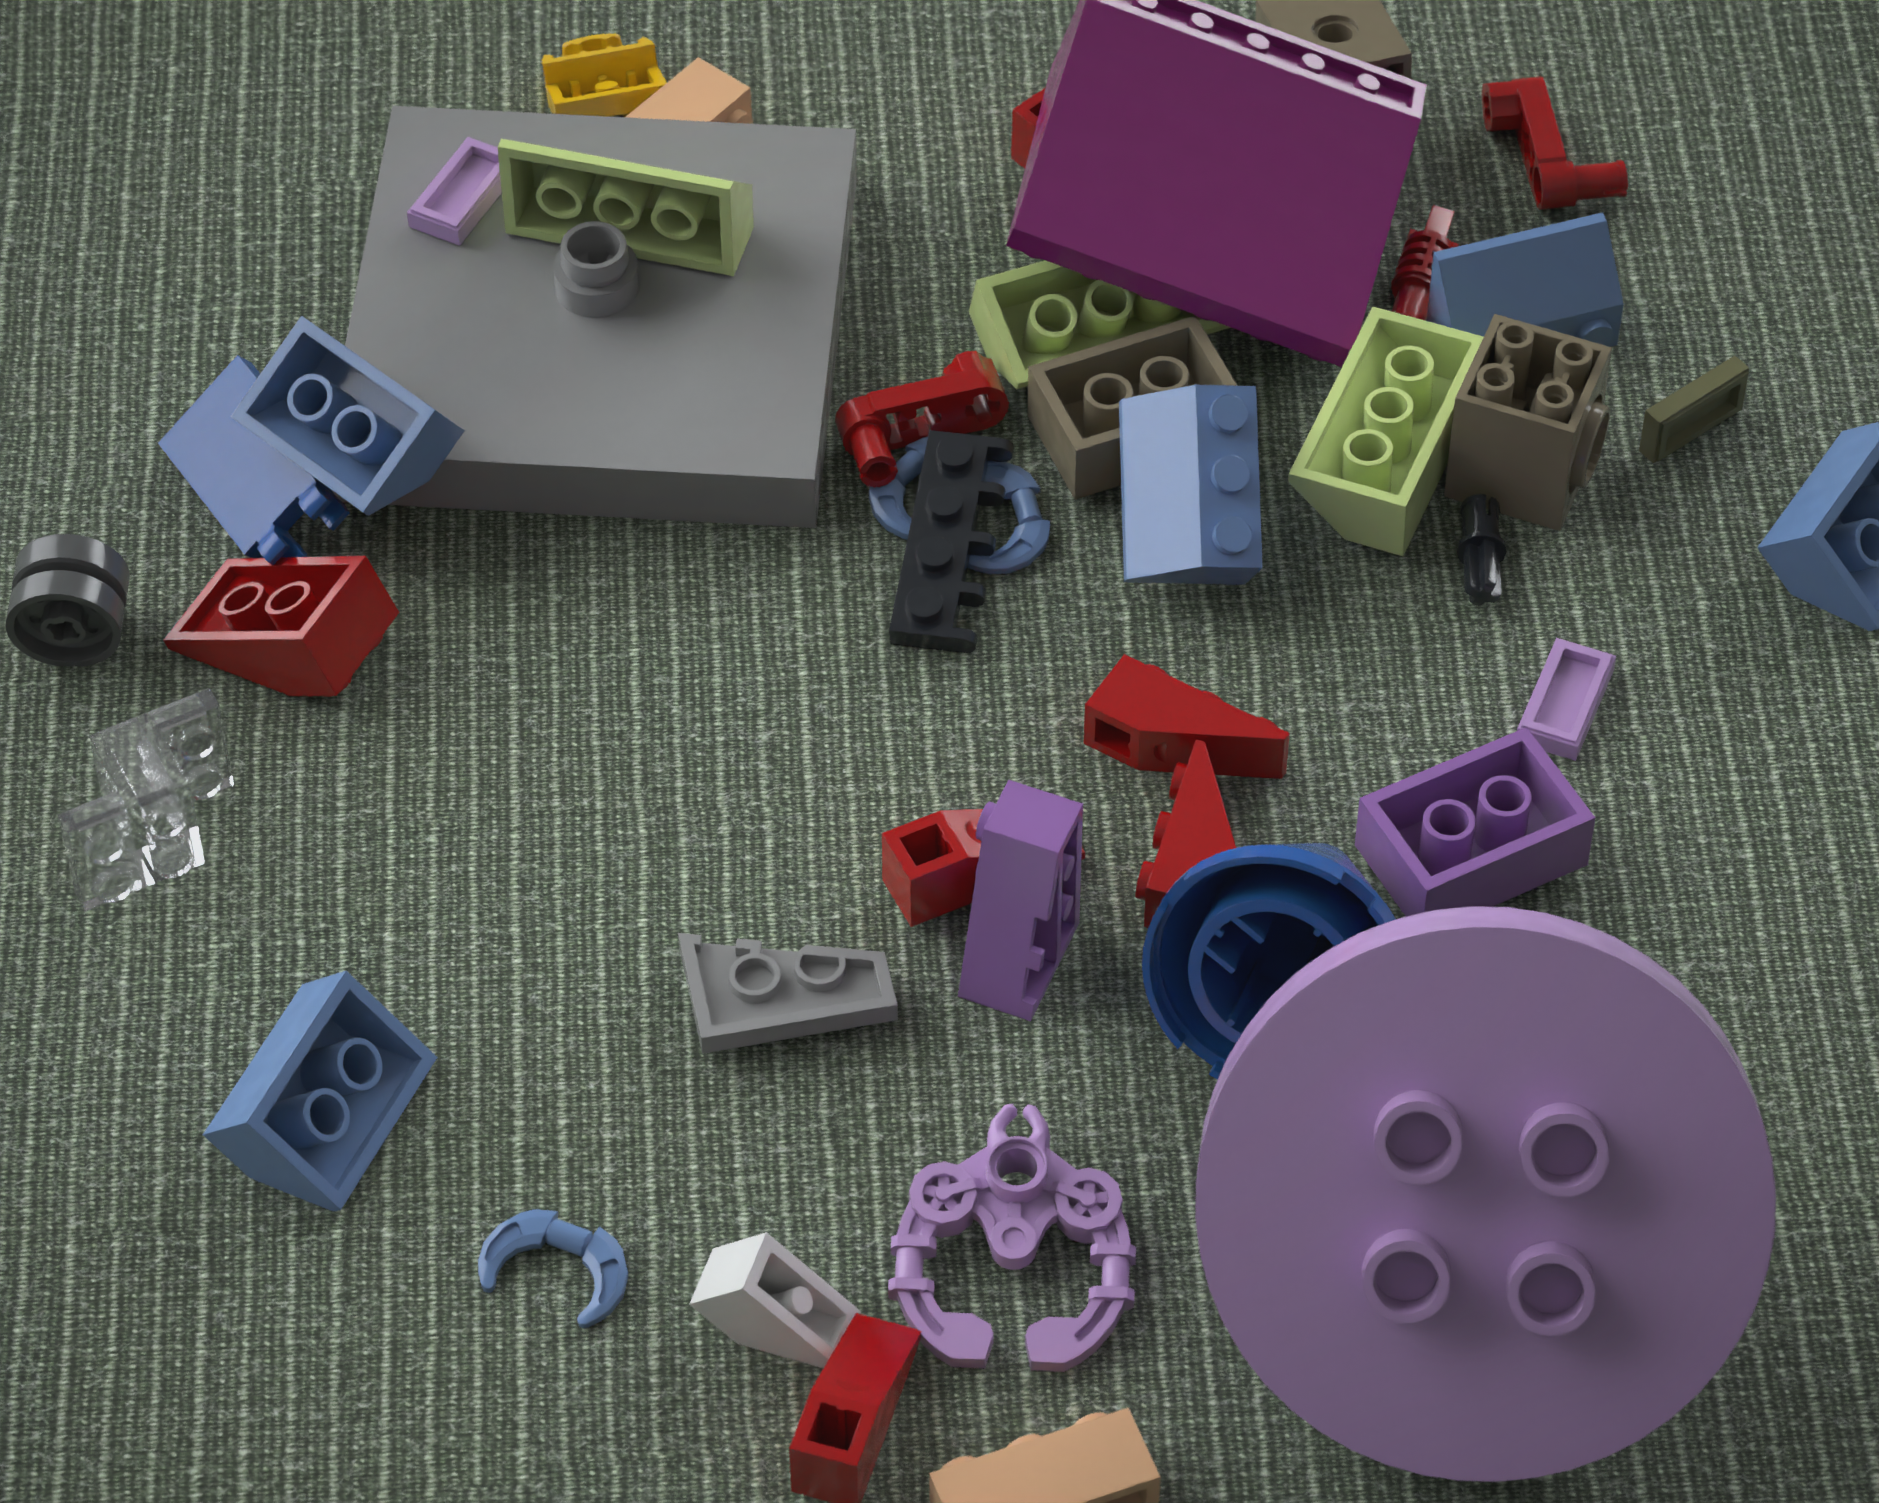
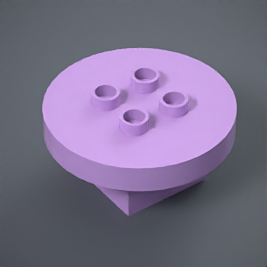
M1461 907L1433 910L1392 920L1361 932L1327 950L1294 974L1268 999L1247 1025L1225 1062L1214 1087L1203 1125L1196 1178V1226L1200 1256L1209 1290L1221 1319L1242 1356L1263 1383L1290 1410L1319 1432L1350 1450L1385 1465L1425 1476L1458 1481L1499 1482L1537 1478L1564 1472L1608 1457L1641 1440L1670 1420L1706 1386L1722 1367L1741 1338L1759 1300L1769 1268L1775 1233L1776 1192L1773 1163L1757 1099L1745 1069L1725 1033L1706 1008L1677 978L1645 954L1616 937L1590 926L1543 912L1509 907Z

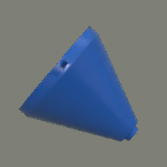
M1325 843L1252 845L1215 854L1187 870L1172 885L1151 920L1146 933L1142 956L1143 981L1151 1010L1158 1024L1174 1046L1179 1049L1183 1043L1187 1045L1196 1055L1212 1065L1209 1075L1218 1080L1229 1054L1247 1025L1268 999L1294 974L1336 945L1361 932L1396 918L1347 855L1335 846Z

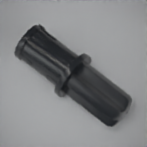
M1485 494L1472 495L1462 502L1460 512L1463 538L1457 545L1458 559L1464 564V589L1469 595V601L1477 606H1481L1485 602L1495 603L1500 598V562L1504 560L1506 555V544L1499 532V502L1496 498L1491 497L1488 501L1489 514H1487Z

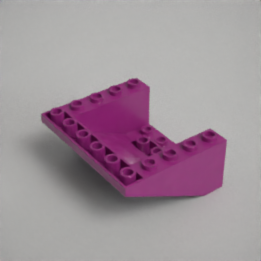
M1079 0L1049 72L1006 246L1021 251L1031 258L1043 259L1079 272L1089 279L1101 280L1137 293L1145 299L1157 300L1193 313L1200 319L1215 321L1248 333L1256 339L1270 341L1306 354L1314 360L1326 361L1342 367L1361 330L1421 122L1427 85L1198 0Z

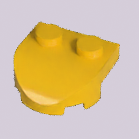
M610 33L591 35L567 41L562 45L561 57L554 58V55L545 54L542 58L548 106L551 113L608 117L623 115L626 117L667 83L657 65L655 44L650 39L642 37L637 40L638 43L624 46L619 34Z

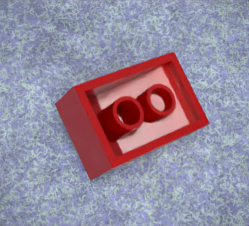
M366 556L281 557L274 565L270 564L265 558H230L223 563L163 641L171 651L289 696L330 697L337 696L350 684L352 675L370 651L380 644L383 634L400 612Z

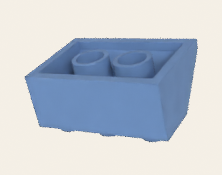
M1603 213L1434 252L1427 311L1428 322L1484 337L1494 314H1498L1611 347L1618 344L1623 299L1608 224Z
M303 316L299 318L230 416L368 516L429 482L465 431Z
M1191 385L1121 399L1119 401L1124 582L1245 585L1262 569L1256 386Z
M1879 422L1844 430L1840 433L1757 547L1791 595L1868 631L1879 629Z
M347 971L302 984L205 1130L203 1136L249 1178L330 1211L341 1210L438 1057Z

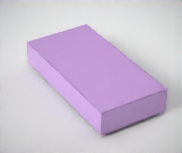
M467 137L408 210L409 227L460 246L502 193L498 147Z
M1556 638L1517 731L1527 727L1545 752L1576 761L1613 674L1616 656Z

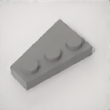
M678 933L679 950L702 1054L898 1020V1004L885 952L805 945L798 952L762 948L761 940L737 938L736 946L702 943L701 935Z

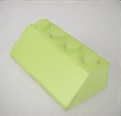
M501 139L498 144L506 234L561 244L564 235L574 226L592 221L605 222L617 227L624 234L627 245L632 248L636 258L729 276L735 275L754 228L752 184L514 140Z
M1046 260L976 280L969 308V314L986 357L992 359L996 370L1016 389L1028 386V366L1195 316L1193 313L1157 300L1145 299L1137 293L1107 282L1089 279L1079 272ZM1197 317L1206 334L1231 328L1215 321L1203 320Z
M1372 307L1288 475V482L1345 540L1404 556L1448 464L1455 398L1483 340V336Z

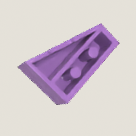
M1008 780L997 803L989 801L984 806L976 829V839L981 840V847L976 868V880L958 997L1028 1021L1032 1020L1079 925L1083 825L1082 803Z

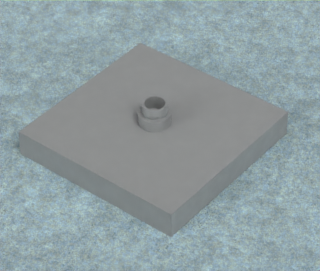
M392 106L345 346L465 431L429 482L388 505L816 528L857 182L856 129ZM470 137L498 147L501 139L514 140L752 184L754 228L735 275L729 276L636 258L632 248L627 245L624 234L617 227L605 222L592 221L576 225L567 231L562 238L561 244L506 234L502 193L460 246L410 228L407 212L465 139ZM333 491V493H334L343 503H349L348 501H346L344 498H342L341 496H339L337 493H335V492Z

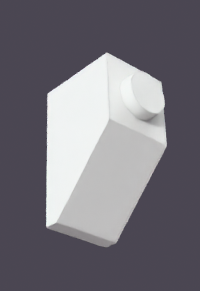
M767 1232L713 1248L689 1305L737 1344L820 1368L825 1367L854 1315L861 1313L858 1308Z

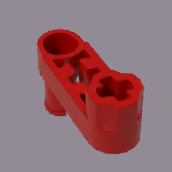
M1542 76L1483 84L1481 99L1486 131L1515 129L1531 191L1539 210L1574 207L1578 200L1610 197L1625 198L1627 196L1628 176L1623 160L1575 166L1571 160H1567L1547 86Z
M965 351L955 356L952 363L943 369V375L940 377L868 392L865 396L846 401L836 412L835 423L845 450L855 458L861 481L866 486L882 487L893 481L898 473L895 458L892 457L890 450L906 447L910 443L928 437L929 430L967 434L993 427L1005 417L1008 412L1009 401L992 359L982 356L977 351ZM925 407L924 415L916 417L917 409ZM892 413L896 423L890 424L887 414Z

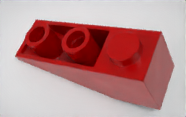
M1126 654L1121 657L1085 703L1084 744L1136 770L1174 772L1177 762L1188 764L1195 740H1200L1206 743L1215 775L1282 779L1286 774L1290 733L1278 728L1272 721L1266 718L1255 717L1224 702L1212 692L1201 691L1169 676L1164 670L1155 665L1144 664Z
M1195 740L1188 764L1177 762L1169 791V799L1175 801L1171 813L1161 811L1155 826L1152 848L1158 850L1155 862L1145 860L1139 873L1135 897L1145 900L1144 927L1149 928L1151 920L1165 894L1187 870L1215 854L1236 848L1205 741Z
M983 809L940 810L882 833V879L910 927L972 903L976 868L981 847V840L976 839V829ZM1083 848L1081 860L1085 859V851Z
M859 1313L854 1315L813 1385L789 1447L791 1492L830 1503L862 1502L918 1349L922 1331Z

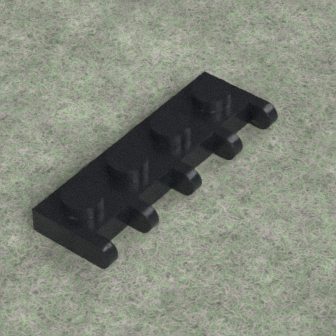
M929 430L889 628L890 645L960 653L975 651L978 639L977 634L972 630L956 628L960 606L979 607L985 602L986 588L981 584L965 582L970 555L990 556L995 550L996 538L989 533L975 531L980 505L996 507L1004 503L1005 488L995 482H986L985 476L988 461L1008 462L1012 459L1014 444L1010 440Z

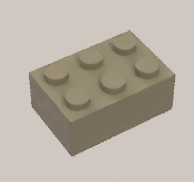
M1192 316L1028 366L1027 416L1076 500L1121 485L1119 401L1121 399L1191 385L1237 386L1197 317Z

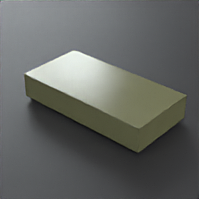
M1733 356L1645 410L1639 452L1652 463L1658 462L1741 411L1744 403L1749 367L1739 358Z

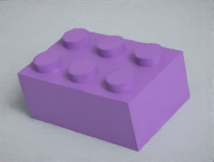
M1525 727L1359 798L1355 847L1406 917L1433 910L1461 907H1493L1587 866L1595 816L1533 734Z

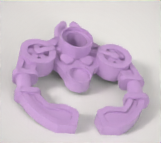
M1006 1104L991 1121L987 1134V1147L958 1165L949 1162L929 1164L914 1176L909 1189V1203L901 1218L897 1235L891 1237V1255L896 1256L895 1277L889 1279L888 1297L898 1301L907 1324L911 1328L922 1331L920 1342L937 1358L951 1367L985 1368L993 1345L991 1324L972 1313L942 1312L934 1299V1281L922 1278L923 1259L936 1257V1236L944 1238L959 1235L973 1223V1220H976L984 1230L994 1261L1001 1267L1009 1270L1022 1269L1034 1260L1037 1249L1048 1228L1052 1224L1057 1223V1227L1069 1239L1084 1244L1092 1243L1090 1263L1102 1266L1101 1286L1096 1285L1089 1288L1088 1305L1078 1318L1047 1317L1028 1326L1025 1335V1346L1030 1369L1034 1371L1065 1372L1095 1353L1114 1331L1124 1310L1134 1308L1135 1290L1129 1288L1130 1267L1135 1265L1136 1247L1131 1245L1128 1227L1122 1213V1196L1119 1184L1104 1171L1090 1167L1076 1170L1050 1150L1048 1123L1036 1106L1028 1104L1023 1109V1117L1032 1127L1031 1136L1029 1138L1021 1136L1008 1137L1006 1126L1012 1119L1016 1118L1017 1109L1013 1104ZM1020 1172L1030 1176L1032 1180L1024 1185H1010L1001 1178L1009 1173Z

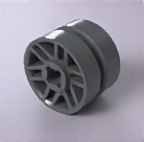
M54 534L28 543L19 552L15 563L12 592L5 624L6 632L11 642L27 656L54 666H89L110 657L117 650L121 641L124 609L130 580V572L125 560L110 546L81 535Z

